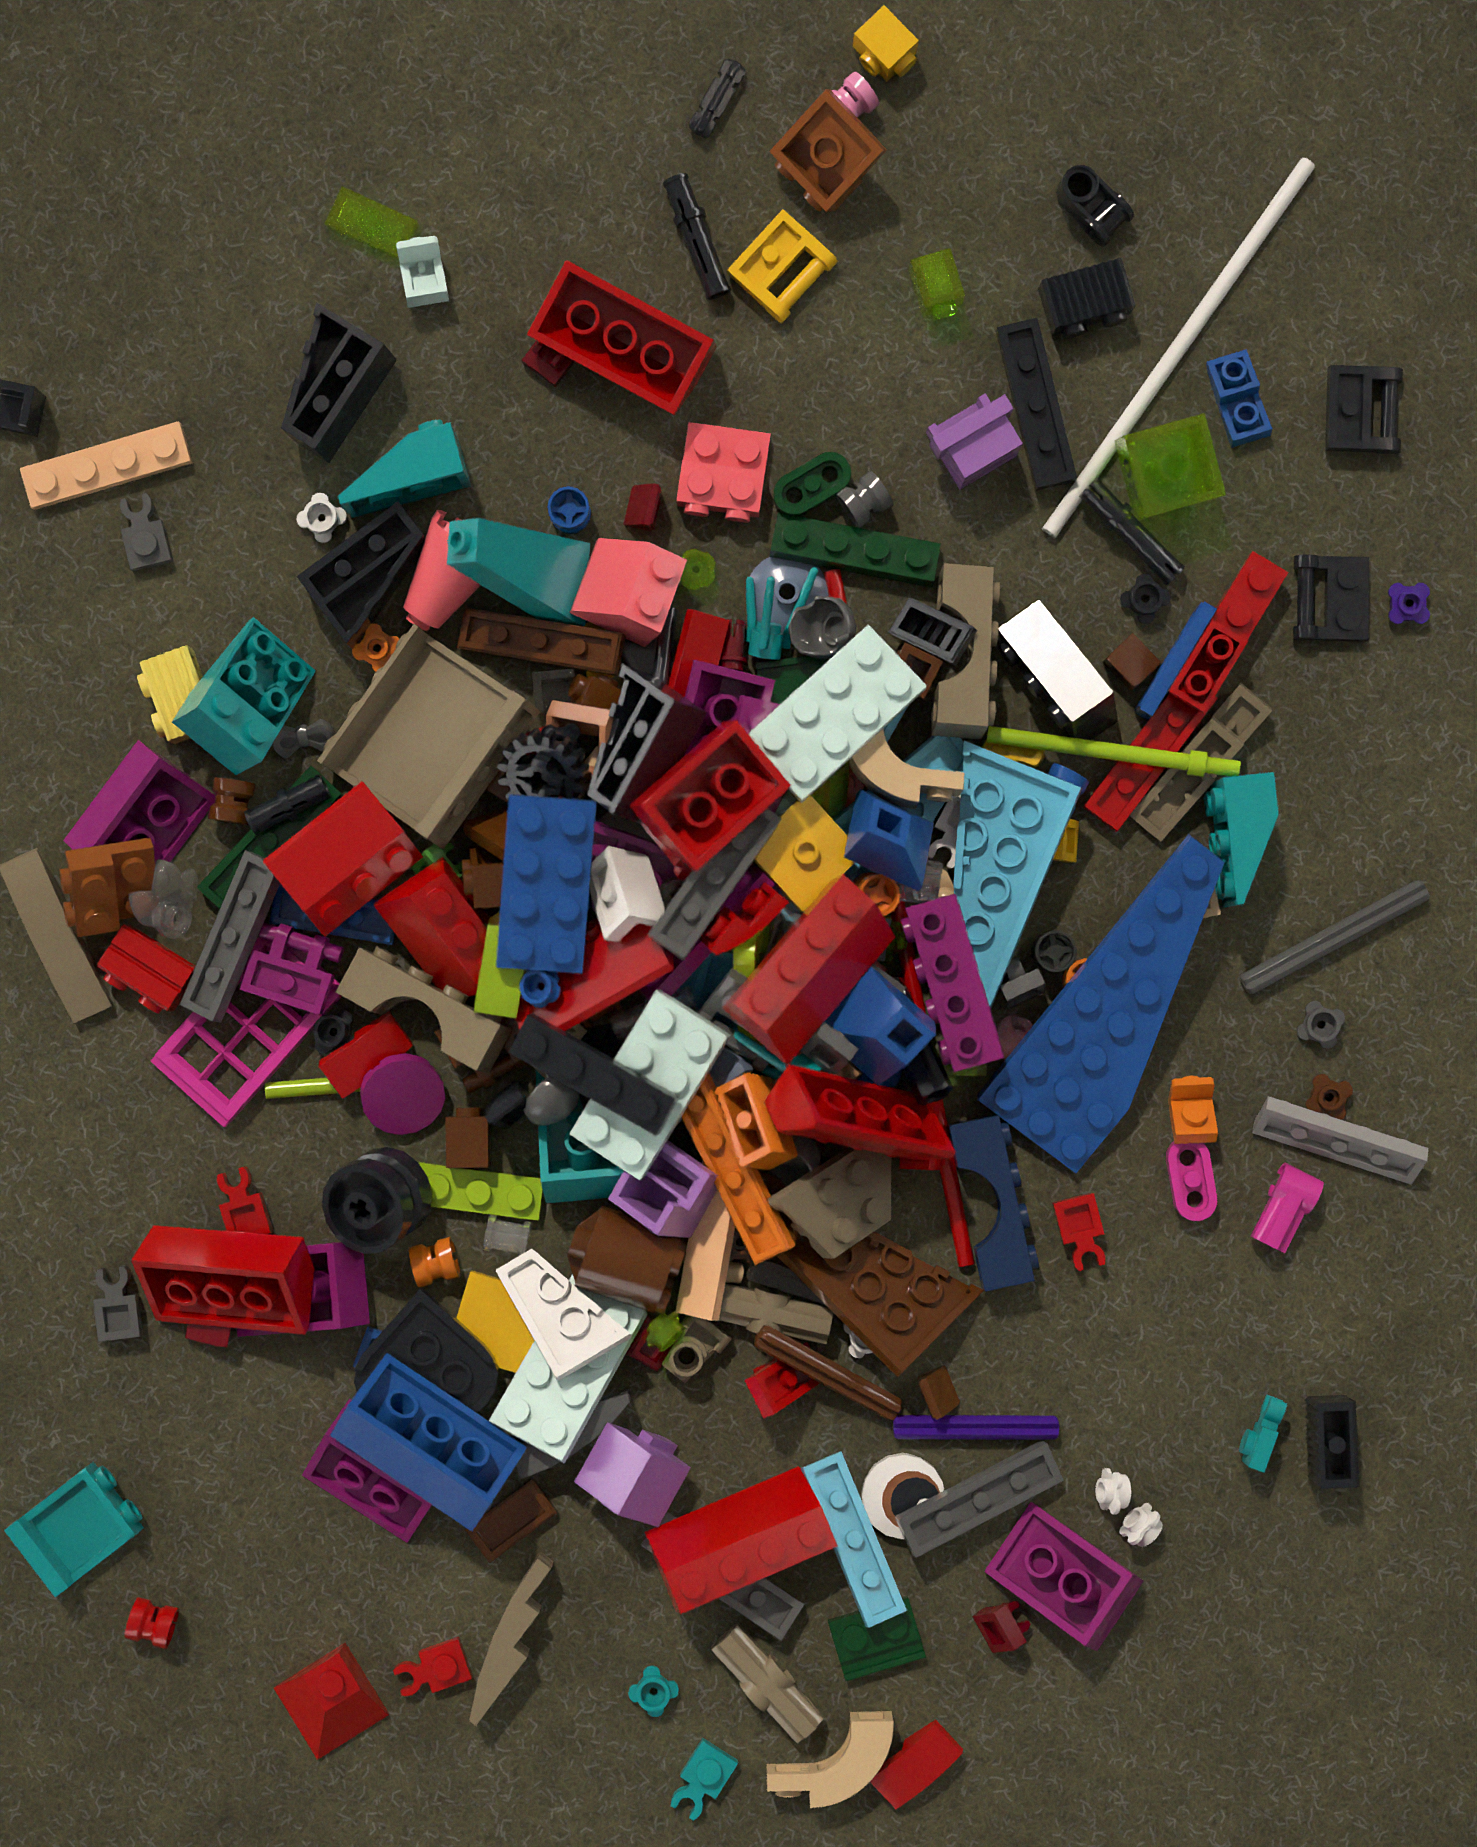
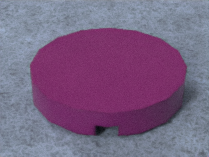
M406 1053L388 1056L379 1061L380 1064L373 1070L370 1069L367 1072L360 1089L363 1112L371 1124L382 1131L398 1135L418 1132L430 1125L441 1113L445 1101L443 1080L439 1072L436 1071L437 1069L431 1066L429 1061L423 1057Z

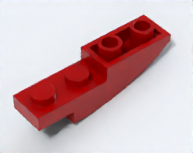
M1254 551L1249 554L1230 587L1222 596L1216 606V612L1168 690L1170 694L1204 714L1248 643V638L1289 572Z

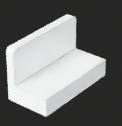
M608 846L591 863L589 889L604 940L619 942L637 923L650 926L656 924L665 908L647 855Z

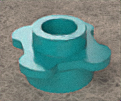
M651 1665L644 1669L641 1680L637 1684L630 1686L628 1695L631 1701L638 1702L643 1709L647 1710L648 1715L658 1717L663 1714L664 1707L668 1704L669 1699L675 1698L678 1695L679 1687L675 1681H668L663 1677L657 1666ZM656 1688L658 1692L656 1695H652L649 1690Z

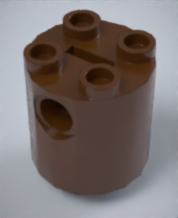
M602 1206L579 1223L574 1233L567 1257L575 1280V1286L652 1313L659 1312L664 1314L675 1277L678 1275L685 1254L688 1238L659 1236L631 1215Z

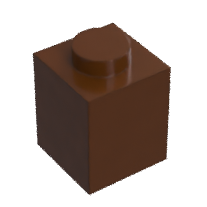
M480 1107L456 1108V1116L445 1117L446 1168L490 1167L492 1165L491 1124L487 1121L485 1115H481Z

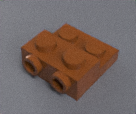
M825 89L769 152L778 160L775 163L778 171L790 181L796 179L806 190L803 196L812 207L818 211L824 209L826 212L836 211L863 182L861 178L885 154L887 149L831 89Z
M151 838L65 851L67 868L59 869L63 894H70V901L63 902L66 925L67 927L75 926L77 937L119 931V920L159 913L154 848Z

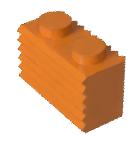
M750 1072L717 1087L714 1094L719 1095L717 1102L722 1103L720 1107L724 1111L722 1117L727 1119L725 1125L730 1127L728 1133L732 1134L731 1141L735 1142L733 1148L738 1150L736 1157L740 1158L739 1165L771 1170L797 1157L798 1153L792 1136L776 1130L764 1104L765 1099L774 1087L771 1077L754 1075V1073L750 1074Z

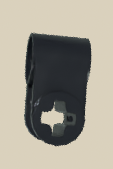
M1076 165L1068 169L1057 187L1056 195L1058 202L1099 246H1106L1110 242L1109 236L1124 221L1130 222L1135 216L1133 209L1127 201L1113 191L1088 166ZM1070 181L1081 182L1087 189V195L1083 197L1073 195L1068 189V183ZM1109 214H1111V216L1103 223L1102 221H1103Z

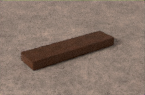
M465 607L457 648L474 653L618 676L626 635L620 632Z

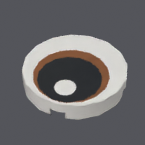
M907 1453L888 1455L875 1463L865 1477L861 1491L862 1503L871 1524L886 1536L904 1539L895 1516L943 1492L944 1486L935 1468L921 1457Z

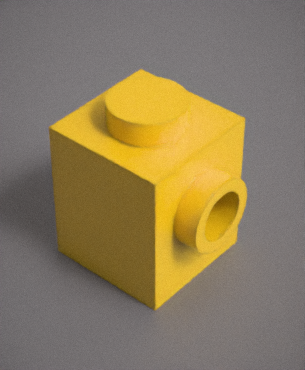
M883 5L854 33L853 48L861 55L859 61L864 69L874 77L880 74L887 82L894 74L902 77L913 67L917 61L914 55L917 53L919 40Z

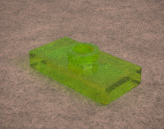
M342 186L325 221V225L336 232L399 260L396 243L412 239L418 226V221Z

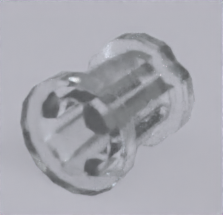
M490 1214L485 1232L483 1251L490 1252L492 1249L517 1253L518 1256L522 1255L528 1249L532 1222L525 1221L523 1224L502 1221L498 1220L497 1215Z

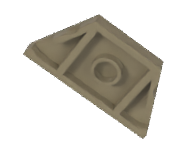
M849 1146L768 1198L769 1204L775 1210H782L793 1221L791 1226L801 1236L807 1237L811 1246L823 1258H836L891 1220L892 1157L864 1149L856 1150Z

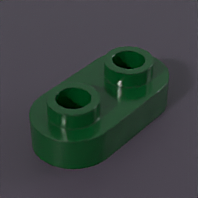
M825 452L784 475L777 481L774 488L773 498L776 508L781 513L800 517L832 499L838 492L847 487L850 482L851 468L848 461L836 452ZM829 468L834 469L838 474V478L834 482H826L822 478V472ZM795 489L802 494L800 502L790 503L787 500L786 494L790 490Z

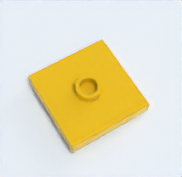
M811 795L802 803L797 799L779 816L782 818L781 823L754 860L800 912H803L810 906L830 881L844 874L855 863L844 858L848 836Z

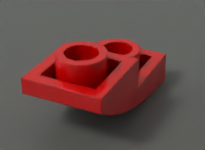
M763 882L759 888L753 889L745 897L742 903V910L738 915L727 906H724L716 914L699 940L716 955L729 951L766 927L784 909L789 901L767 883Z
M388 1011L356 1031L353 1040L319 1060V1068L343 1099L361 1087L364 1076L370 1069L373 1070L380 1064L379 1061L388 1056L406 1053L413 1046V1043L391 1012Z
M935 1719L904 1739L902 1750L884 1761L870 1783L895 1809H898L943 1774L962 1755L963 1748Z

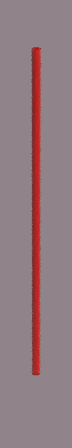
M834 569L824 572L829 597L842 599L847 604L841 570ZM898 882L900 900L895 910L890 913L902 978L915 1005L926 1013L921 984L913 962L916 959L913 942H907L901 919L908 916L902 885ZM941 1099L939 1100L940 1111L938 1119L951 1142L944 1102ZM953 1156L952 1159H941L940 1174L958 1267L973 1265L975 1262Z

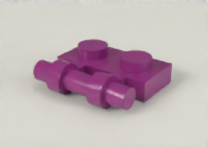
M264 922L259 932V938L272 942L269 954L252 950L240 990L323 1015L335 975L320 971V967L324 959L339 963L343 956L344 947L330 943L329 938L321 935H316L313 938L294 932V927L281 923L279 926ZM288 948L308 953L305 965L285 960L284 957Z

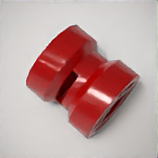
M137 1597L127 1621L125 1639L136 1642L142 1639L149 1640L154 1647L166 1650L173 1637L176 1624L172 1623V1621L177 1622L179 1608L165 1605L162 1608L152 1604L151 1600Z

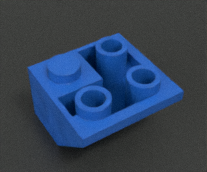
M860 789L856 793L844 858L919 891L923 887L934 823Z
M872 966L824 1021L832 1029L844 1034L848 1041L858 1048L850 1061L877 1085L904 1068L935 1035V1021Z

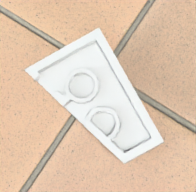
M533 1249L496 1269L499 1278L558 1381L632 1338L627 1330L616 1323L597 1304L586 1297Z

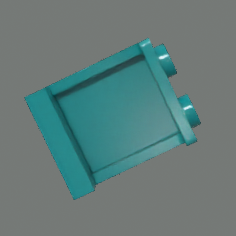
M94 1461L4 1530L54 1597L61 1594L144 1528L139 1522L142 1520L140 1510L131 1500L126 1499L123 1501L114 1489L117 1486V1482L112 1473L104 1466L98 1468Z

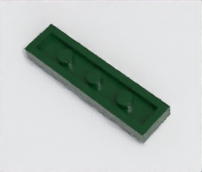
M778 513L769 557L932 588L941 543Z
M310 766L289 789L320 774L332 798L326 799L298 813L299 818L293 821L288 818L260 832L258 835H255L251 829L196 887L219 909L222 906L245 850L254 852L264 858L268 857L343 796L313 766Z

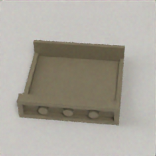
M413 624L408 633L402 635L398 640L395 651L384 667L376 671L371 685L360 701L352 705L347 714V719L338 732L325 743L323 753L317 761L354 787L363 781L386 810L415 829L419 834L444 849L500 770L497 766L505 757L502 754L503 750L511 742L513 743L520 733L527 732L540 711L521 695L509 690Z

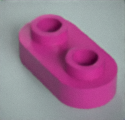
M1173 1141L1166 1152V1164L1174 1207L1186 1219L1192 1221L1204 1220L1213 1214L1217 1206V1193L1209 1150L1204 1143L1174 1144ZM1184 1150H1191L1194 1154V1161L1188 1166H1184L1180 1162V1154ZM1192 1191H1197L1201 1195V1202L1195 1207H1191L1187 1203V1196Z

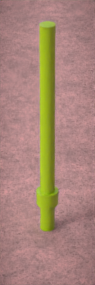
M989 726L987 734L988 743L1186 770L1187 775L1204 777L1205 773L1229 777L1239 776L1241 761L1208 757V752L1190 750V754L994 726Z

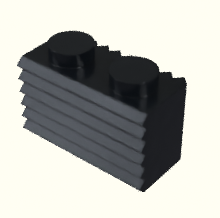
M1122 258L1046 278L1041 281L1038 288L1051 336L1063 334L1064 339L1081 336L1088 332L1087 326L1100 322L1103 323L1104 328L1122 324L1128 320L1127 315L1131 314L1136 306Z
M1347 1395L1308 1396L1304 1400L1309 1404L1305 1408L1309 1412L1305 1417L1309 1421L1305 1425L1309 1429L1306 1435L1310 1438L1306 1442L1310 1446L1307 1450L1310 1454L1307 1460L1311 1463L1307 1467L1311 1471L1308 1477L1322 1489L1359 1487L1356 1401L1350 1399Z

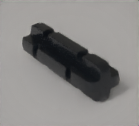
M727 58L723 61L717 72L720 75L719 79L714 77L698 106L701 109L700 113L695 111L691 118L689 128L696 135L703 138L711 136L717 125L714 122L715 118L718 120L721 118L736 91L733 88L734 84L738 86L743 79L745 68L735 60Z

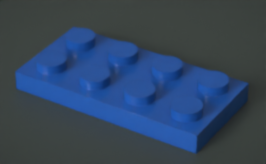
M509 794L496 954L497 968L569 973L583 972L596 801Z

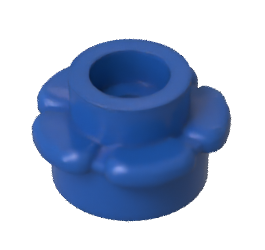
M527 970L520 981L522 997L538 1008L546 1007L549 1002L554 1003L561 991L560 986H558L559 976L555 971ZM540 982L544 984L543 990H540L538 987Z

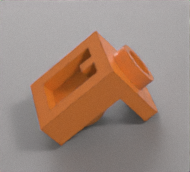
M1186 1076L1171 1081L1168 1104L1174 1144L1211 1143L1217 1141L1218 1129L1212 1099L1215 1085L1212 1077Z

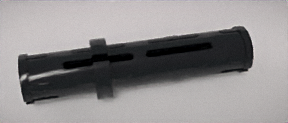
M688 174L674 175L665 180L663 186L667 191L676 215L673 218L675 227L681 229L692 261L705 291L706 300L710 301L727 295L732 289L727 282L717 251L704 221L707 216L706 212L697 203Z
M1099 477L1096 478L1089 487L1100 499L1089 488L1085 489L1079 497L1105 521L1103 526L1108 531L1113 529L1163 583L1168 585L1176 577L1165 565L1174 574L1177 573L1178 575L1184 570L1185 566L1130 512L1133 508L1127 502L1122 504L1101 482V479Z

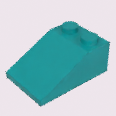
M432 420L418 426L419 431L405 436L338 495L340 505L351 518L388 509L397 501L403 505L471 487L460 442L451 422L443 424L442 420Z
M536 1070L537 1086L545 1078ZM580 1097L576 1108L567 1118L549 1125H538L540 1178L546 1203L609 1198L624 1171L569 1134L583 1112Z

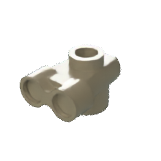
M686 1315L681 1322L684 1329L662 1362V1365L684 1383L701 1369L702 1365L715 1351L721 1354L732 1340L725 1331L710 1320ZM683 1348H690L694 1351L695 1358L692 1362L684 1363L679 1359V1352Z

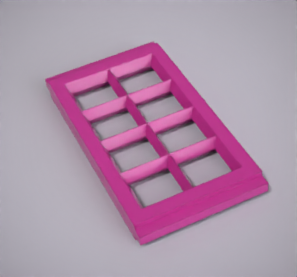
M258 937L252 950L266 953L270 951L272 942ZM288 948L284 959L305 965L308 954ZM249 956V958H248V961H247V963H246V965H245V968H244V970H243V972H242V975H241V977H240V980H239L238 984H239V983L243 980V978H244L245 971H246V968H247V965H248L250 956ZM322 966L320 967V971L328 973ZM335 978L323 1015L327 1014L342 997V995L336 993L340 982ZM266 998L250 1018H247L230 1002L226 1012L240 1023L242 1027L224 1046L202 1026L207 1018L192 1012L158 1050L151 1062L219 1124L227 1127L264 1086L265 1082L272 1077L314 1029L316 1021L323 1015L308 1011L301 1017L289 1005ZM272 1005L277 1007L296 1024L279 1045L255 1025ZM248 1032L272 1052L255 1072L231 1052ZM195 1033L218 1053L201 1074L178 1054ZM224 1059L247 1079L230 1100L207 1080Z

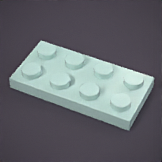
M867 625L758 724L749 735L791 784L788 790L802 803L924 692L927 685Z
M661 989L656 990L614 1060L680 1096L663 1130L659 1135L655 1136L590 1099L569 1134L638 1180L644 1179L731 1035Z
M572 1274L569 1281L571 1284L575 1286V1280ZM579 1287L576 1288L597 1304L616 1323L627 1330L632 1338L560 1381L555 1377L534 1340L489 1420L495 1426L563 1463L567 1460L648 1315L643 1309Z

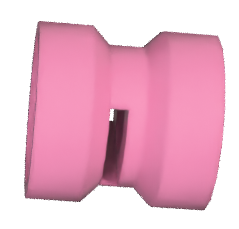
M853 72L845 78L843 86L839 90H832L857 118L862 113H870L879 106V100L874 90L857 72Z

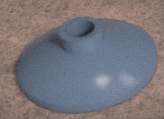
M768 557L763 560L750 575L754 579L756 622L762 620L764 594L768 577L772 576L775 579L771 622L781 624V632H784L811 568L816 567L818 574L805 606L812 603L815 596H828L826 580L821 570L815 565ZM785 585L792 586L795 590L794 597L789 600L783 599L779 594L780 588Z

